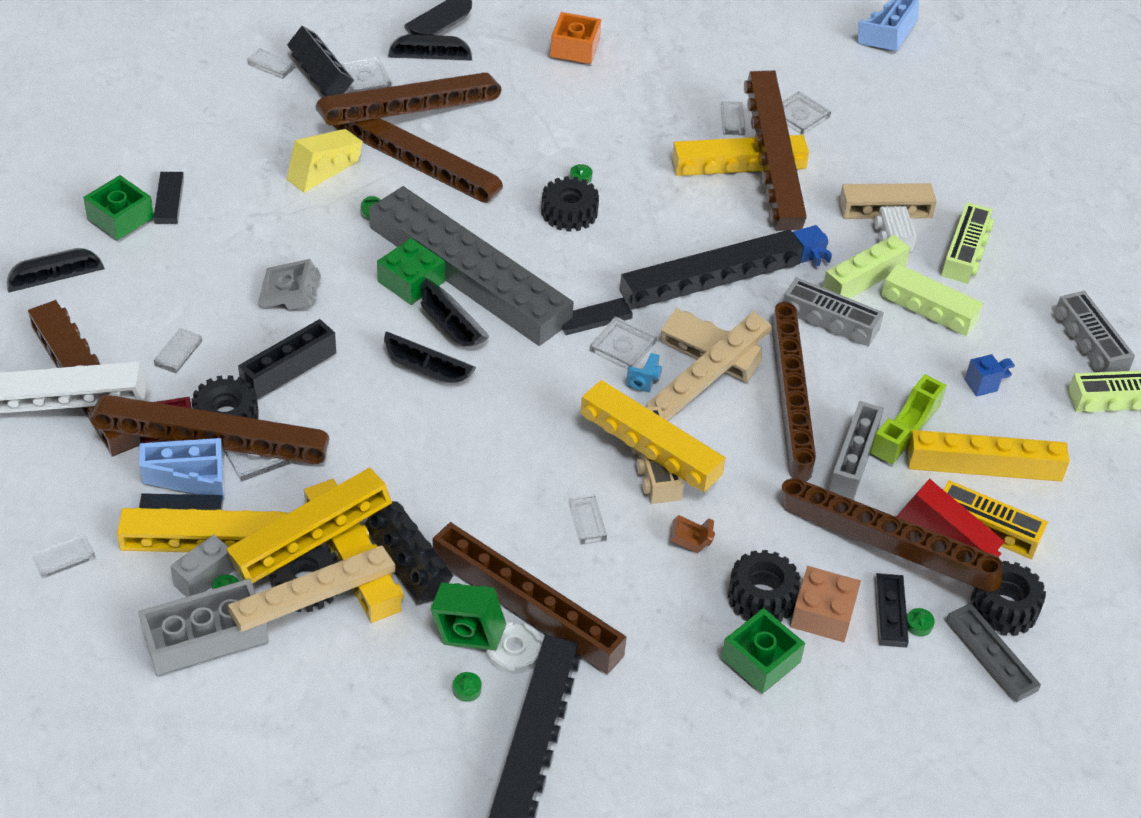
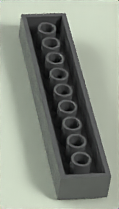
M400 187L369 207L370 228L396 247L412 238L445 261L446 282L536 345L541 346L560 332L562 325L573 317L574 301L406 187Z

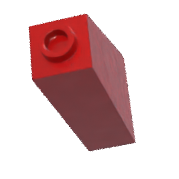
M930 478L896 516L995 555L998 558L1002 554L998 550L1005 541Z

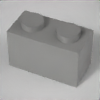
M212 535L170 565L174 587L186 597L210 589L217 577L229 575L235 571L226 550L228 546L218 537Z

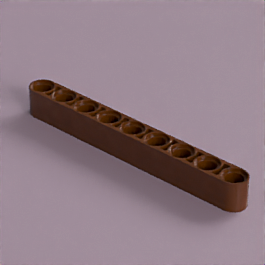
M484 72L326 96L319 99L315 107L326 124L339 125L490 101L499 97L502 87L491 74Z
M381 118L333 125L335 129H346L363 141L364 144L480 202L488 203L503 189L501 179L495 174Z
M780 302L775 306L772 333L789 474L792 478L808 481L813 474L816 453L797 309L789 302Z
M102 395L97 399L90 419L91 424L100 430L167 441L221 438L223 450L310 464H319L325 460L330 440L329 435L320 429L111 395Z
M790 478L782 484L783 507L792 514L983 591L991 592L1001 587L1003 564L1000 558L804 480Z

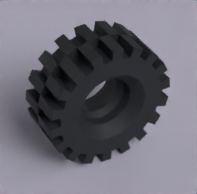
M565 176L564 180L556 178L555 183L552 181L548 182V185L543 188L541 215L544 221H549L551 227L557 225L558 230L566 228L567 232H571L573 228L576 231H581L582 226L586 229L589 227V224L593 225L595 218L597 219L599 195L598 190L594 189L592 183L587 185V180L578 181L579 177L569 179V176Z
M222 375L217 376L216 381L210 378L206 380L207 385L201 383L198 386L199 391L195 390L191 400L192 409L253 419L259 418L256 390L252 388L251 383L248 381L244 383L243 378L238 377L237 380H234L232 375H228L227 379H222ZM222 407L234 408L227 412L217 411L219 408Z
M320 544L270 573L271 587L273 588L298 578L294 575L299 571H317L339 562L336 553H331L329 546L326 545L322 548ZM332 596L304 608H307V612H313V607L318 606L320 610L325 607V601L330 604L334 601V598Z

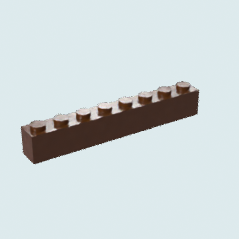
M776 70L750 71L748 79L744 81V93L748 94L747 108L752 113L751 127L756 132L755 147H759L758 162L763 167L762 182L767 186L766 201L771 206L770 221L774 222L775 231L803 229L807 215Z
M57 300L28 310L31 327L56 368L100 365L96 354L91 355L87 340L80 338V332L76 323L71 324L67 309L65 307L61 308ZM95 406L81 407L89 421ZM94 427L112 457L140 446V436L105 431Z
M449 522L433 537V549L440 559L445 562L449 570L473 586L495 588L500 604L547 635L577 642V654L582 655L583 659L604 673L608 674L624 657L627 636L452 522Z

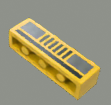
M948 480L943 490L1005 542L1001 547L1032 560L1048 521Z

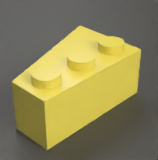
M346 129L295 140L286 180L303 193L307 192L358 162L363 141Z

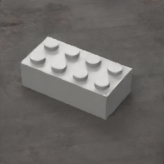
M250 579L138 611L142 633L156 676L269 642L266 623L240 632L228 612V604L256 594Z

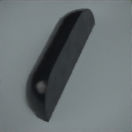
M446 0L406 23L404 29L408 34L437 35L464 19L472 9V0Z
M407 34L393 41L389 48L388 58L472 61V52L469 45L459 37Z
M74 248L17 263L8 274L7 290L10 293L104 270L105 268L98 255L88 249Z
M427 278L424 280L421 286L423 289L421 306L454 342L472 347L484 343L489 338L488 333L449 293Z
M385 332L384 343H386L391 359L409 368L448 383L462 382L469 378L476 369L475 366L396 334Z

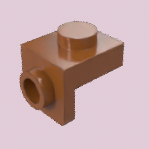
M678 515L673 519L670 541L699 553L714 540V520L708 518L700 525Z

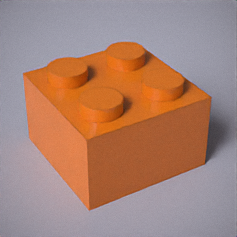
M561 12L551 35L550 57L591 64L600 41L602 19Z

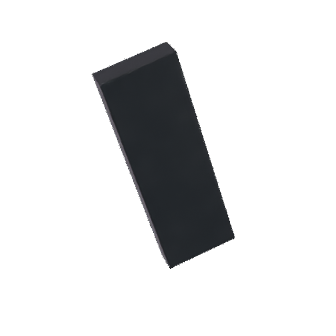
M160 172L153 217L154 224H178L184 172Z
M624 297L573 310V317L562 325V330L565 335H570L632 319L633 312Z
M141 493L139 508L222 510L223 495Z
M876 573L875 590L879 646L907 648L909 639L904 575Z

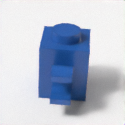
M817 225L793 231V234L803 246L800 263L813 260L816 266H820L821 258L825 259L827 263L831 262L832 254L826 249L828 237Z
M993 354L970 359L964 380L976 397L997 392L1002 378L1011 377L1012 373L1009 368H1013L1015 365L1010 358L1003 359L998 363Z

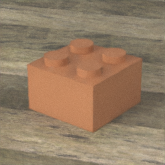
M807 566L796 602L791 628L845 643L861 580Z

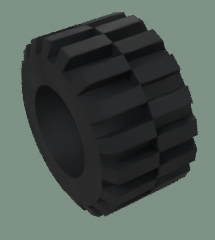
M755 550L751 551L750 555H742L741 559L734 563L728 588L729 604L731 607H735L734 612L737 615L742 614L743 619L746 621L763 608L780 622L783 621V617L788 618L791 615V611L795 608L800 588V574L796 572L797 567L794 563L789 564L790 559L785 556L783 558L780 557V553L773 552V554L768 553V550H762L761 553ZM754 585H766L774 590H763Z
M1002 561L1001 587L991 592L974 587L970 600L971 604L994 631H999L1001 635L1007 636V633L1016 636L1019 635V632L1024 634L1028 632L1029 628H1033L1045 602L1046 591H1044V583L1039 581L1040 577L1036 573L1032 574L1030 568L1027 566L1025 568L1021 567L1020 563L1017 562L1010 564L1009 561ZM1000 595L1008 596L1014 599L1015 601L1007 600L1001 597Z

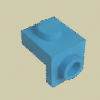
M650 353L644 370L630 366L627 371L626 386L650 393L654 381H659L662 373V366H659L660 355Z

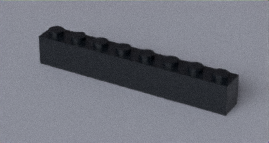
M789 229L621 274L620 293L631 310L799 265L803 246Z
M547 635L544 636L489 818H536L539 808V801H536L537 793L543 794L547 779V776L543 775L545 767H551L554 750H550L552 742L558 743L561 726L558 725L559 718L565 719L568 707L565 697L566 694H572L575 678H571L573 671L578 672L582 655L577 654V642Z

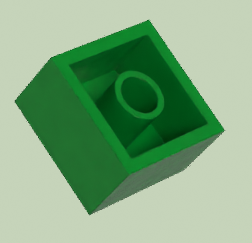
M121 175L83 197L87 219L116 240L121 239L154 217L151 196Z
M412 238L377 260L378 282L410 305H413L422 298L423 289L421 286L426 278L439 286L445 282V261Z
M441 582L430 610L443 644L497 651L506 627V621L495 588Z
M763 608L725 638L721 659L763 694L801 663L805 642Z

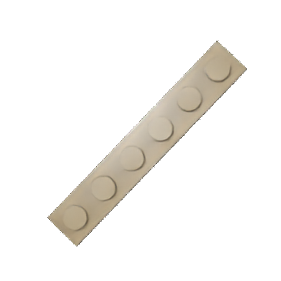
M753 311L646 404V407L661 406L664 419L669 421L771 332L772 325Z
M379 546L228 604V612L240 632H243L395 572V564L384 547Z

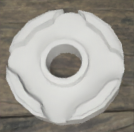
M506 622L497 651L486 650L487 657L491 664L500 671L510 674L526 672L536 665L542 646V638L537 630L528 624L521 623L520 625L514 624V622ZM516 643L519 644L522 648L517 651H512L508 649L507 646L509 644Z

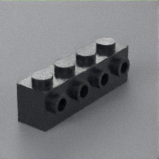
M302 25L288 42L287 46L292 51L291 56L301 63L300 67L305 72L311 75L309 77L310 80L320 86L319 91L324 96L344 94L354 82L352 76L317 33Z
M318 319L239 364V377L244 379V383L247 381L251 383L252 388L256 390L258 400L336 354L335 332L321 319Z
M392 501L390 505L368 517L364 525L369 535L378 547H384L395 564V571L416 600H434L441 582L449 583L453 575L446 567L445 562L440 559L432 548L431 543L420 532L416 523L411 520L404 507L399 502Z

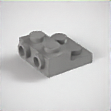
M311 259L267 268L258 300L262 308L285 304L288 310L311 306L312 299L317 297L315 284L321 280L319 269L315 268Z

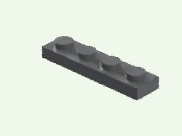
M971 603L948 614L947 621L1016 702L1039 691L1041 686L1039 681Z

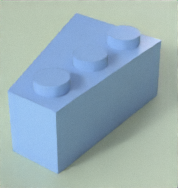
M891 0L883 6V10L880 12L875 11L868 20L858 22V44L897 51L918 21L919 0Z
M221 438L140 443L139 466L143 484L197 495H223V500H225L224 454Z

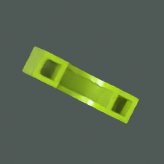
M924 374L913 387L906 404L894 420L888 418L876 432L871 454L894 465L908 447L912 430H922L941 406L947 385Z

